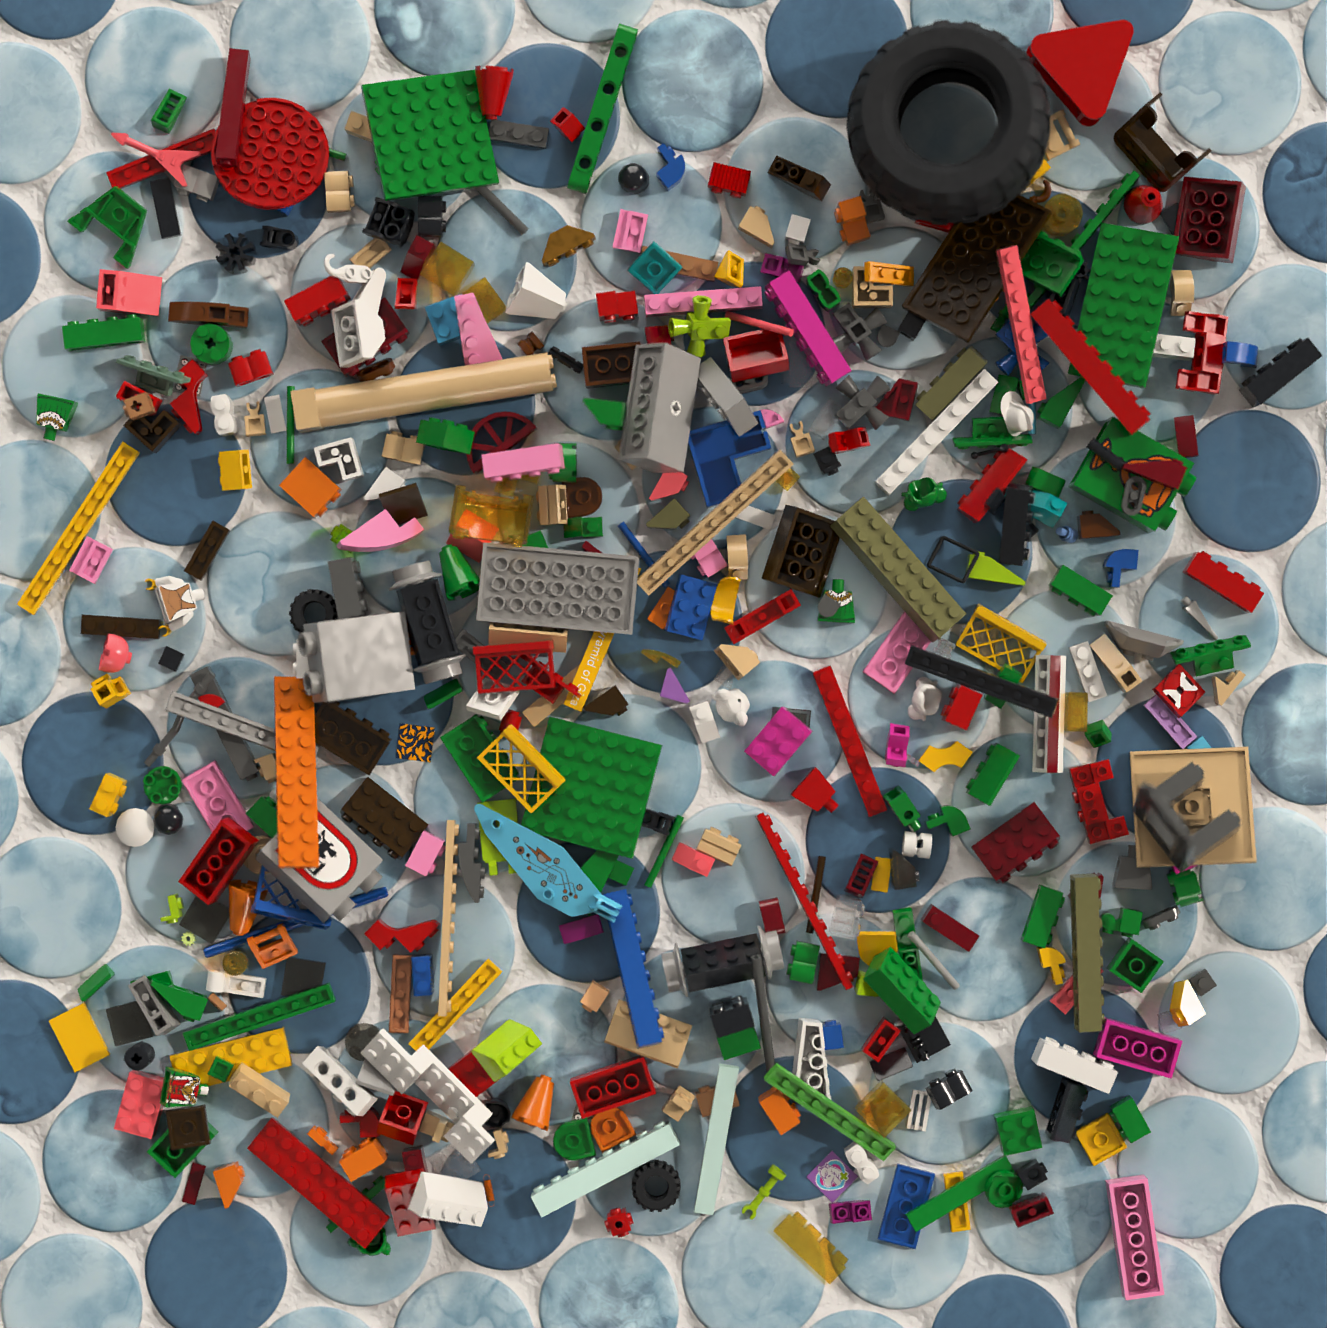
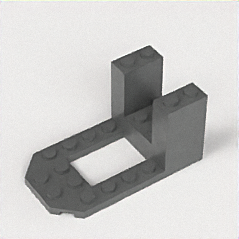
M1193 762L1156 788L1144 782L1138 788L1133 812L1180 873L1236 834L1241 826V819L1237 813L1231 812L1228 809L1193 835L1189 834L1190 830L1184 824V820L1175 812L1172 806L1202 785L1204 771L1198 764L1195 766Z

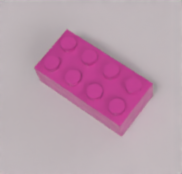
M1105 1017V1024L1102 1025V1031H1099L1093 1054L1097 1058L1172 1079L1182 1040Z

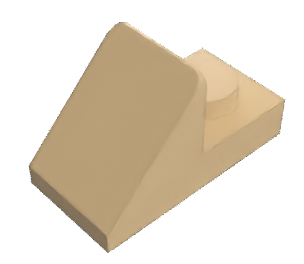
M1240 670L1231 671L1225 679L1226 683L1216 676H1212L1215 704L1218 706L1224 704L1246 676Z

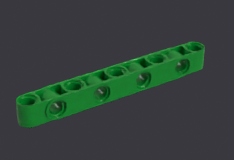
M620 23L618 25L569 178L568 189L584 194L587 193L638 34V29ZM623 49L626 54L623 57H617L615 52ZM611 86L614 91L612 94H605L603 92L604 88ZM595 123L602 125V129L598 132L591 129ZM583 160L590 162V166L586 169L579 166Z

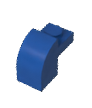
M663 143L657 147V151L667 165L656 172V176L666 190L669 191L683 179L685 160L682 154L674 158L676 154L670 146L666 147Z
M1121 549L1107 556L1103 567L1110 568L1106 576V583H1109V587L1120 588L1121 569L1137 570L1139 550Z

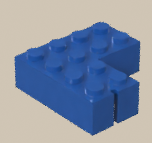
M761 410L753 412L759 424L740 437L727 420L690 431L688 445L707 509L719 505L741 485L734 460L771 450L767 431L763 433L761 431L765 429Z

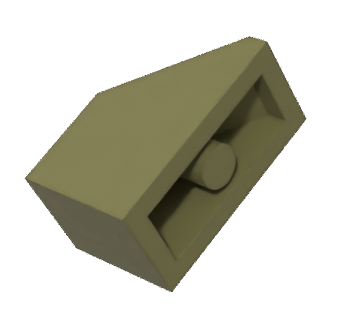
M674 498L646 523V526L658 529H677L678 527L682 529L690 522L688 520L690 514Z

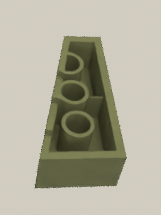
M972 345L968 349L964 347L956 355L959 359L954 364L950 362L943 369L945 374L941 378L937 376L929 384L932 386L928 392L923 390L916 398L918 402L915 405L931 420L987 364L988 360Z

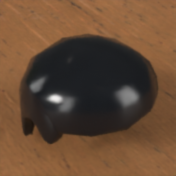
M630 163L623 166L620 170L618 182L623 190L639 194L645 191L649 185V175L641 165Z
M160 805L155 810L154 826L160 833L166 835L177 833L182 827L183 815L176 805Z
M491 1099L484 1104L492 1113L484 1123L490 1128H501L510 1121V1109L507 1103L501 1099Z

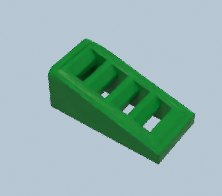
M169 88L151 119L152 126L170 134L187 97ZM170 98L179 101L178 104L170 101ZM169 105V106H171V107H173V108H175V109L172 110V109H170V108H168V107H166V106ZM163 112H165V113H167V114H169V115H171V116L168 117V116H166V115H163Z

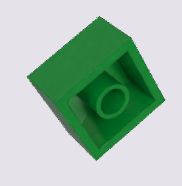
M429 417V421L420 420L416 443L440 450L470 454L475 431L468 430L467 425L456 423V426H454L453 421L444 419L440 423V419Z
M1128 937L1106 969L1142 993L1164 961Z
M1032 1106L993 1114L1001 1152L1004 1156L1042 1148L1035 1110Z

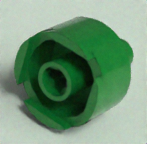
M201 325L194 331L191 337L190 346L192 353L205 364L219 365L229 359L232 354L233 342L231 337L218 325ZM213 341L216 345L210 349L208 344Z
M559 443L563 448L565 469H560V473L548 474L549 480H553V482H576L577 443Z
M1173 869L1169 870L1170 873L1166 875L1170 887L1174 886L1176 891L1172 893L1176 906L1185 907L1204 901L1202 896H1198L1202 892L1194 871L1189 869L1175 874Z

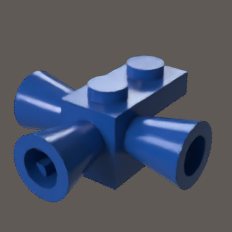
M1010 320L995 334L1009 348L1007 350L1009 353L995 362L996 366L1007 376L1011 374L1018 363ZM1035 322L1033 331L1037 344L1048 337V335ZM1038 355L1042 371L1050 362Z

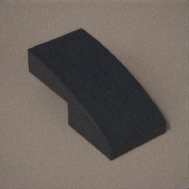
M995 488L983 505L994 515L1004 502L1005 495L999 488Z

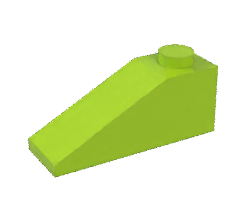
M979 552L980 555L968 576L970 579L1025 586L1024 580L991 557L985 556V552ZM974 553L968 555L966 572L975 556Z

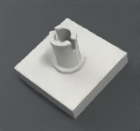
M485 678L482 681L483 689H490L495 682ZM499 682V683H501L504 687H509V686H510L509 684H505V683ZM477 689L466 707L470 712L501 721L520 691L478 694Z

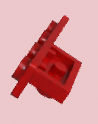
M526 655L520 656L528 663L531 661V659ZM533 662L528 672L535 677L541 668ZM543 671L538 680L542 684H550V676ZM555 671V688L532 689L552 704L555 703L564 688L579 699L582 696L578 693V687L571 682L568 685L562 682L564 678ZM526 674L521 682L528 686L533 679Z

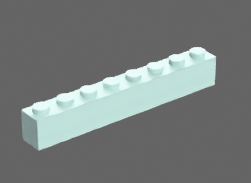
M661 1121L653 1126V1130L649 1132L644 1130L638 1133L636 1139L623 1141L619 1144V1148L615 1150L610 1148L602 1153L603 1156L595 1159L593 1157L587 1160L581 1168H578V1166L573 1167L567 1171V1175L563 1177L560 1175L550 1180V1184L546 1186L542 1184L534 1188L531 1198L540 1216L548 1215L679 1146L680 1141L670 1122L664 1123V1121Z

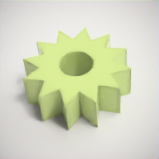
M186 931L181 936L183 938L181 941H184L183 944L186 943V946H191L196 941L194 939L196 936L191 931Z

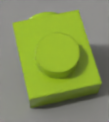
M177 893L167 896L171 915L161 917V922L166 921L167 924L178 922V918L183 916V899Z

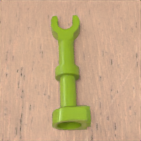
M774 1164L768 1169V1173L772 1175L764 1187H760L759 1193L754 1200L742 1208L743 1214L748 1209L752 1210L751 1220L755 1218L756 1209L763 1199L770 1195V1190L778 1180L783 1181L787 1176Z

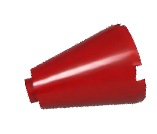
M475 66L481 113L486 116V119L497 120V117L502 116L514 69H510L507 72V67L486 66L485 69L482 68L480 70V66Z
M1139 185L1132 188L1124 199V211L1131 221L1138 224H1148L1158 218L1163 208V201L1159 191L1148 185Z

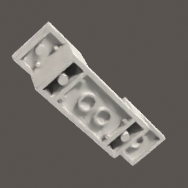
M382 1029L362 1050L361 1054L401 1094L415 1083L455 1123L444 1137L471 1164L495 1141L481 1127L492 1113L424 1045L410 1056Z

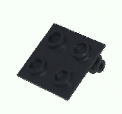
M936 1016L930 1026L916 1034H913L906 1025L900 1028V1033L916 1063L928 1060L931 1055L951 1045Z

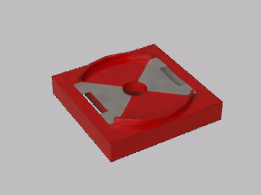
M1181 664L1176 665L1152 689L1178 718L1182 717L1205 693L1203 688ZM1178 687L1182 689V694L1177 692Z

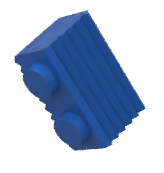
M431 954L413 955L411 957L414 996L432 995L435 991L433 989L434 978H432L433 967L431 966L433 959Z

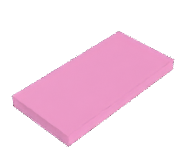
M904 611L862 672L895 694L913 668L905 664L910 647L913 645L926 650L931 641Z
M216 760L181 780L211 832L214 831L221 820L228 817L246 831L255 827Z

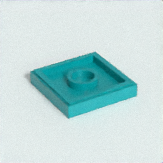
M653 241L627 271L653 294H659L682 269V266Z

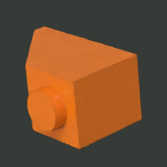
M238 1161L218 1167L213 1171L225 1209L229 1208L244 1180L243 1177H245L244 1168L242 1165L239 1166Z

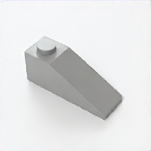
M145 975L128 985L156 1036L166 1035L181 1025L171 1006L151 985Z

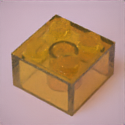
M440 241L420 275L423 279L453 297L462 288L475 267V263Z
M883 1080L855 1106L856 1111L884 1138L911 1111L910 1106Z

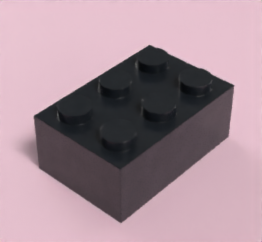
M742 995L731 998V1002L725 1004L723 1001L712 1004L713 1007L709 1008L717 1038L755 1027L747 998H742Z

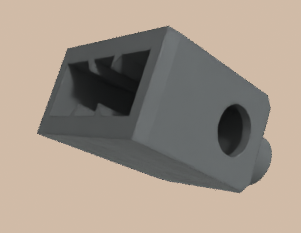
M1128 845V856L1118 857L1112 887L1152 890L1150 867L1137 868L1135 845Z

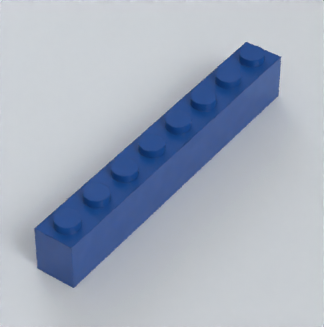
M626 889L603 894L622 905L621 909H617L619 911L618 916H614L616 918L615 922L607 921L637 1049L661 1044L664 1032L657 1022V1019H660L657 1007L654 1008L652 1001L655 1000L653 988L650 989L648 984L651 978L649 970H645L643 963L646 962L644 950L641 951L639 946L642 940L640 932H636L635 929L637 918L635 912H631L630 906L633 905L631 894H627Z

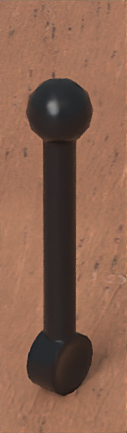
M1002 444L998 448L978 453L972 452L971 458L977 459L978 456L998 451L1006 452L1008 450V446L1006 444Z

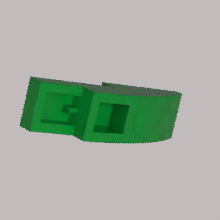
M912 907L892 910L898 954L923 981L919 949L908 937L911 931L915 932Z

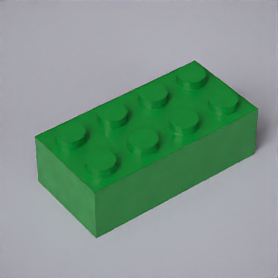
M891 947L875 955L863 978L865 982L913 1034L930 1026L941 1004L938 997L932 993L925 982L913 972L912 968Z

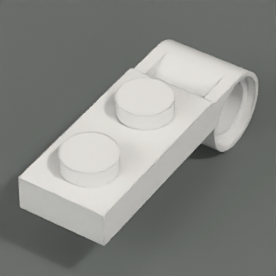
M208 970L206 990L263 998L267 978Z

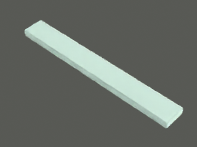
M719 1064L694 1213L714 1214L739 1066Z

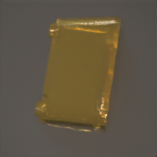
M456 485L449 533L456 539H464L466 537L509 543L513 547H523L528 541L534 509V496L524 494V498L519 500L518 496H514V499L476 494V490H472L470 493L466 491V486Z

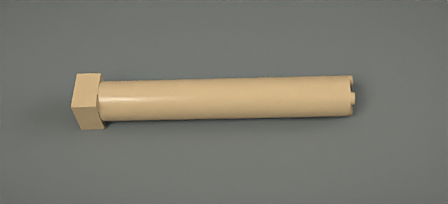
M545 352L320 389L312 387L290 391L296 429L301 433L324 430L325 427L554 391L553 388L557 387L555 374H551V369L554 368L552 355H548Z

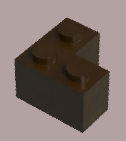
M163 410L152 423L146 417H142L136 420L129 419L123 426L152 452L157 453L182 424L168 411Z

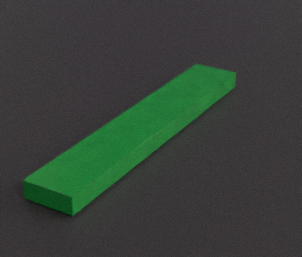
M1001 1156L906 1213L905 1215L915 1232L921 1230L984 1192L987 1181L996 1172L1010 1170L1015 1173L1007 1157Z

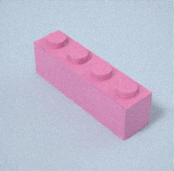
M559 443L482 455L484 478L491 480V483L501 482L502 478L510 477V480L521 479V475L529 474V477H536L541 475L540 472L547 471L548 474L560 473V469H565L563 448Z

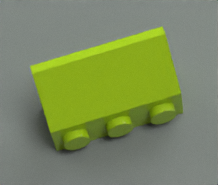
M508 1019L471 1052L493 1082H496L542 1045V1042L531 1028Z

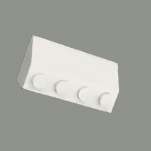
M421 1171L408 1209L423 1218L482 1227L488 1206L482 1182Z

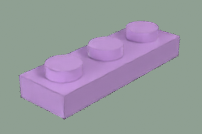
M1157 694L1143 705L1181 749H1184L1197 737L1182 718H1178Z

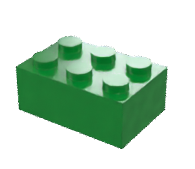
M208 1122L210 1139L212 1140L219 1131ZM167 1129L147 1153L176 1178L206 1145L171 1150Z

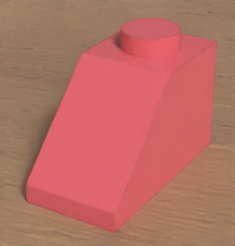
M682 472L663 473L649 500L656 501L677 495L680 491L684 492L689 484V481H687L688 475Z
M679 842L671 860L707 877L715 858Z

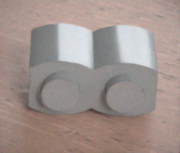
M182 164L181 170L187 187L182 186L176 180L174 186L178 188V192L187 196L190 193L197 195L196 199L207 202L208 199L213 201L219 185L217 177Z

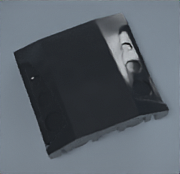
M375 197V205L366 228H363L362 233L402 248L407 242L413 227L415 212L395 202Z

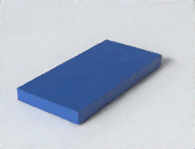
M897 1163L878 1240L916 1249L920 1230L917 1232L913 1230L905 1214L929 1200L935 1173Z

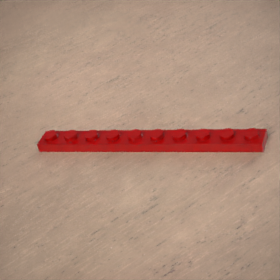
M764 813L755 816L844 989L852 988L854 979L849 971H845L843 967L845 962L841 954H836L834 950L836 944L833 938L826 935L824 930L827 927L823 919H818L816 915L818 909L813 901L809 902L806 896L809 892L805 884H800L798 880L800 874L796 867H791L789 863L791 857L786 849H782L780 845L782 840L778 832H773L771 828L773 822L770 816Z

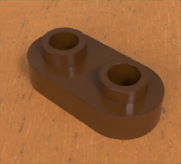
M392 358L383 359L361 369L357 373V377L360 382L375 380L382 375L388 376L393 372L395 364Z

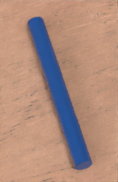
M624 521L619 524V529L646 565L650 567L655 562ZM666 580L661 585L665 588L670 582Z

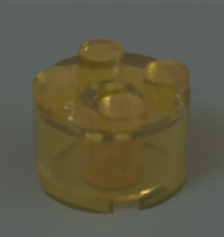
M1057 194L1044 205L1045 208L1052 212V215L1044 225V229L1050 235H1068L1081 222L1083 215L1082 206L1076 198L1068 194ZM1059 211L1061 214L1065 213V217L1063 219L1062 217H1058Z

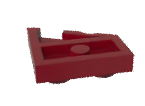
M899 378L892 389L885 394L880 403L875 407L888 417L909 421L919 383Z
M821 953L817 991L841 983L826 953ZM841 955L845 962L843 965L845 971H849L853 979L857 978L860 957Z

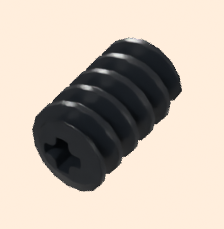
M141 1041L126 1051L124 1061L130 1069L139 1071L153 1062L155 1051L150 1044Z

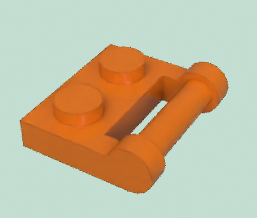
M283 923L277 925V928L261 935L247 938L248 945L262 969L298 954V950ZM278 935L282 937L260 948L257 945Z

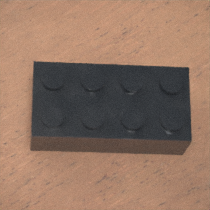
M1308 337L1303 340L1299 338L1287 346V352L1284 350L1271 359L1273 361L1272 364L1269 362L1256 371L1258 373L1257 376L1254 374L1241 383L1243 387L1239 391L1252 408L1264 403L1323 356Z

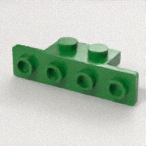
M1003 417L972 418V437L953 438V444L958 449H968L969 446L988 448L989 445L1000 447L1002 444L1007 446L1010 444L1027 446L1033 443L1030 434H1020L1018 436L1009 434Z
M1236 635L1224 640L1218 639L1206 644L1179 648L1171 651L1170 654L1175 664L1193 661L1194 673L1197 677L1234 668L1233 651L1251 648V643L1246 635Z

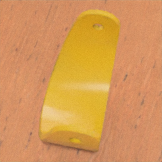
M724 577L719 581L710 610L713 621L733 624L735 603L741 579Z

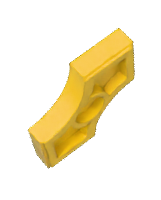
M955 741L950 747L943 749L929 745L918 761L933 772L941 766L948 764L962 768L973 752L958 741Z

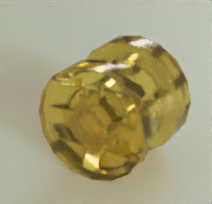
M845 267L838 268L833 275L834 285L841 289L848 287L853 279L852 272Z

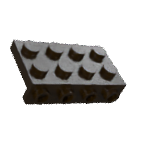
M337 700L323 702L315 714V742L367 775H371L392 740L389 737L390 733L382 728L379 730L372 727L374 723L366 718L359 719L356 717L357 713L348 707L346 710L339 706L340 702Z
M369 777L364 780L340 810L343 820L349 824L351 822L357 826L356 829L362 835H369L372 838L371 841L379 848L383 846L388 850L387 854L395 860L397 858L401 860L429 825Z

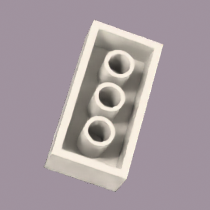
M1046 1036L1045 1039L1039 1038L1031 1058L1036 1065L1105 1093H1110L1118 1073L1111 1062L1101 1058L1097 1061L1093 1055L1084 1051L1081 1054L1077 1053L1078 1051L1074 1047L1064 1044L1062 1047L1059 1045L1060 1043Z

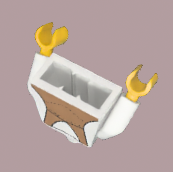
M166 576L156 578V580L149 578L145 580V582H152V587L146 589L150 591L155 590L165 621V624L160 626L158 630L163 627L167 630V633L162 635L163 637L185 626L193 617V611L197 609L196 601L205 599L202 588L191 590L189 583H184L182 579Z

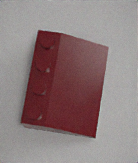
M1184 176L1174 232L1175 236H1179L1181 225L1176 255L1214 262L1233 263L1246 186L1242 181Z

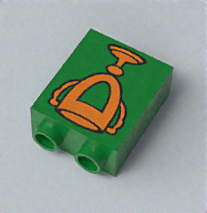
M1112 416L1105 421L1096 440L1106 448L1110 447L1114 454L1125 461L1124 464L1162 460L1171 461L1172 458L1182 461L1183 466L1187 467L1179 489L1172 490L1142 478L1146 483L1141 511L1136 515L1128 516L1121 509L1124 487L1129 478L1137 475L1122 469L1116 471L1115 468L1105 461H1100V457L1090 449L1068 487L1147 533L1155 532L1158 527L1166 531L1177 513V510L1170 507L1177 493L1185 497L1196 481L1197 477L1189 473L1194 463L1139 431L1131 435L1120 420ZM1133 483L1131 486L1132 489L1137 490L1138 485L1136 483ZM1129 502L1127 506L1130 510H1132L1134 508V504Z

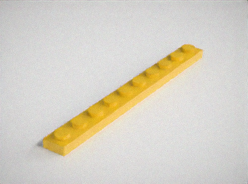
M122 441L17 603L18 606L32 615L36 614L140 454L139 451Z

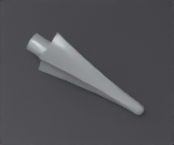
M1187 596L1182 598L1181 602L1184 604L1182 609L1197 621L1214 640H1217V635L1208 624L1196 600L1190 601Z

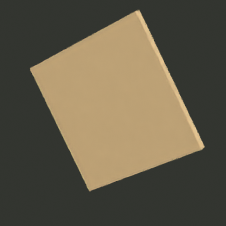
M1248 747L1130 752L1133 807L1140 785L1146 782L1156 788L1193 762L1195 766L1198 764L1204 771L1202 785L1172 806L1175 812L1184 820V824L1190 830L1189 834L1193 835L1228 809L1231 812H1236L1240 817L1241 826L1239 831L1191 866L1249 864L1257 862ZM1133 812L1137 868L1175 866Z

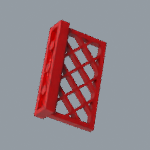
M553 641L473 647L478 694L555 688ZM541 653H548V662L543 667L536 658ZM521 655H526L531 659L525 668L517 662ZM503 656H507L512 661L506 670L498 664V661ZM480 658H488L493 662L487 671L481 667ZM533 662L541 668L535 677L527 671ZM514 664L523 670L517 678H514L508 672ZM495 665L503 671L497 680L489 674ZM543 671L550 676V684H542L538 680ZM524 673L533 679L528 686H524L518 681ZM505 674L513 680L509 687H504L499 683ZM486 676L495 682L490 689H483L482 681Z

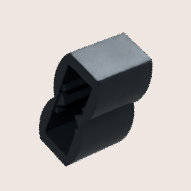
M418 196V236L442 237L443 232H446V221H443L442 218L443 213H446V201H443L442 196Z
M951 1069L945 1073L946 1076L941 1080L936 1078L930 1081V1086L925 1088L937 1110L951 1105L973 1091L962 1070Z

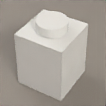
M792 214L785 240H788L790 244L803 245L811 219Z

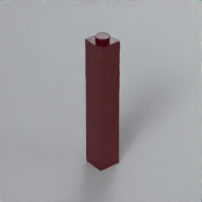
M229 48L215 155L217 165L224 168L237 167L251 60L249 50Z

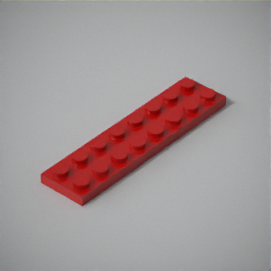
M271 1118L247 1148L364 1249L368 1247L391 1218L275 1118Z

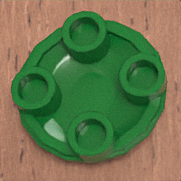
M155 767L143 779L144 792L148 799L155 804H169L176 800L181 793V778L170 767Z

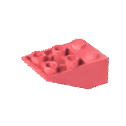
M100 269L96 308L105 312L159 316L162 277Z

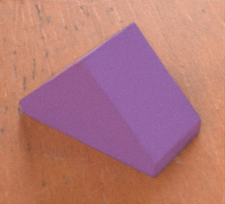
M667 669L660 696L683 703L690 702L672 669Z

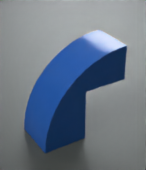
M1231 341L1223 343L1222 363L1241 364V367L1257 368V346Z

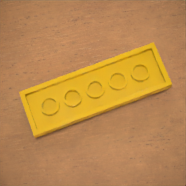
M284 1027L169 1056L172 1068L194 1073L200 1077V1084H208V1086L224 1083L208 1075L216 1056L234 1064L226 1082L230 1081L231 1076L241 1063H244L259 1074L293 1065Z

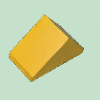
M728 250L714 277L729 286L741 288L743 286L744 259Z

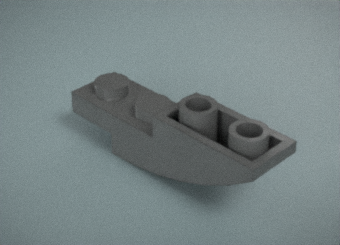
M468 823L467 841L459 842V863L465 886L474 902L479 903L480 898H484V887L481 886V879H485V867H482V862H474L475 859H478L479 847H475L476 839L479 840L480 828H476L477 823Z

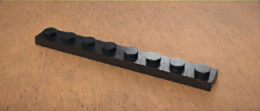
M913 645L910 647L905 662L908 666L1050 718L1053 717L1059 701L1056 697Z

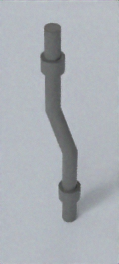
M209 671L205 678L195 685L194 691L189 697L197 700L200 695L207 691V686L216 675ZM177 715L170 731L160 743H157L152 748L153 752L144 761L147 766L150 767L159 756L163 755L167 745L179 732L184 717Z

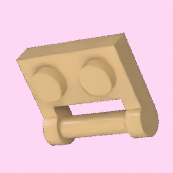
M1063 109L1050 116V136L1045 152L1048 161L1080 145L1079 140L1075 138L1065 118L1066 114ZM1056 120L1059 121L1069 142L1065 146L1053 124Z

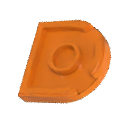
M617 1107L595 1114L592 1117L591 1132L602 1153L636 1135L627 1115Z

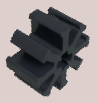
M228 233L224 237L228 240L230 246L226 247L220 242H217L216 245L219 251L226 252L224 255L216 256L217 262L223 265L224 262L229 261L225 270L232 274L234 273L233 270L236 263L239 266L238 270L243 274L248 270L242 261H249L252 265L256 262L254 256L246 255L248 252L256 251L255 245L249 242L248 245L244 246L248 238L241 233L238 234L239 237L236 244L233 240L234 237ZM238 250L240 252V255H236L234 257L232 252H236Z

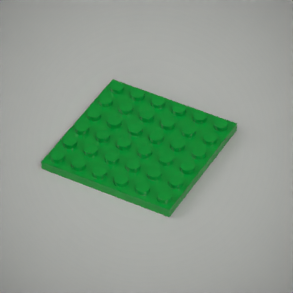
M475 70L363 84L361 86L385 201L499 184L486 117L481 113Z
M549 717L540 754L566 781L532 814L525 808L521 825L539 835L633 859L662 745ZM535 770L533 778H537V770ZM532 781L530 791L537 792V781ZM540 781V792H548L553 787L548 781ZM529 794L527 803L531 807L537 803V794Z

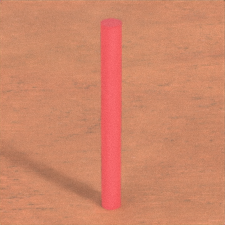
M730 311L725 313V318L729 317L733 321L790 337L794 334V330L791 328Z

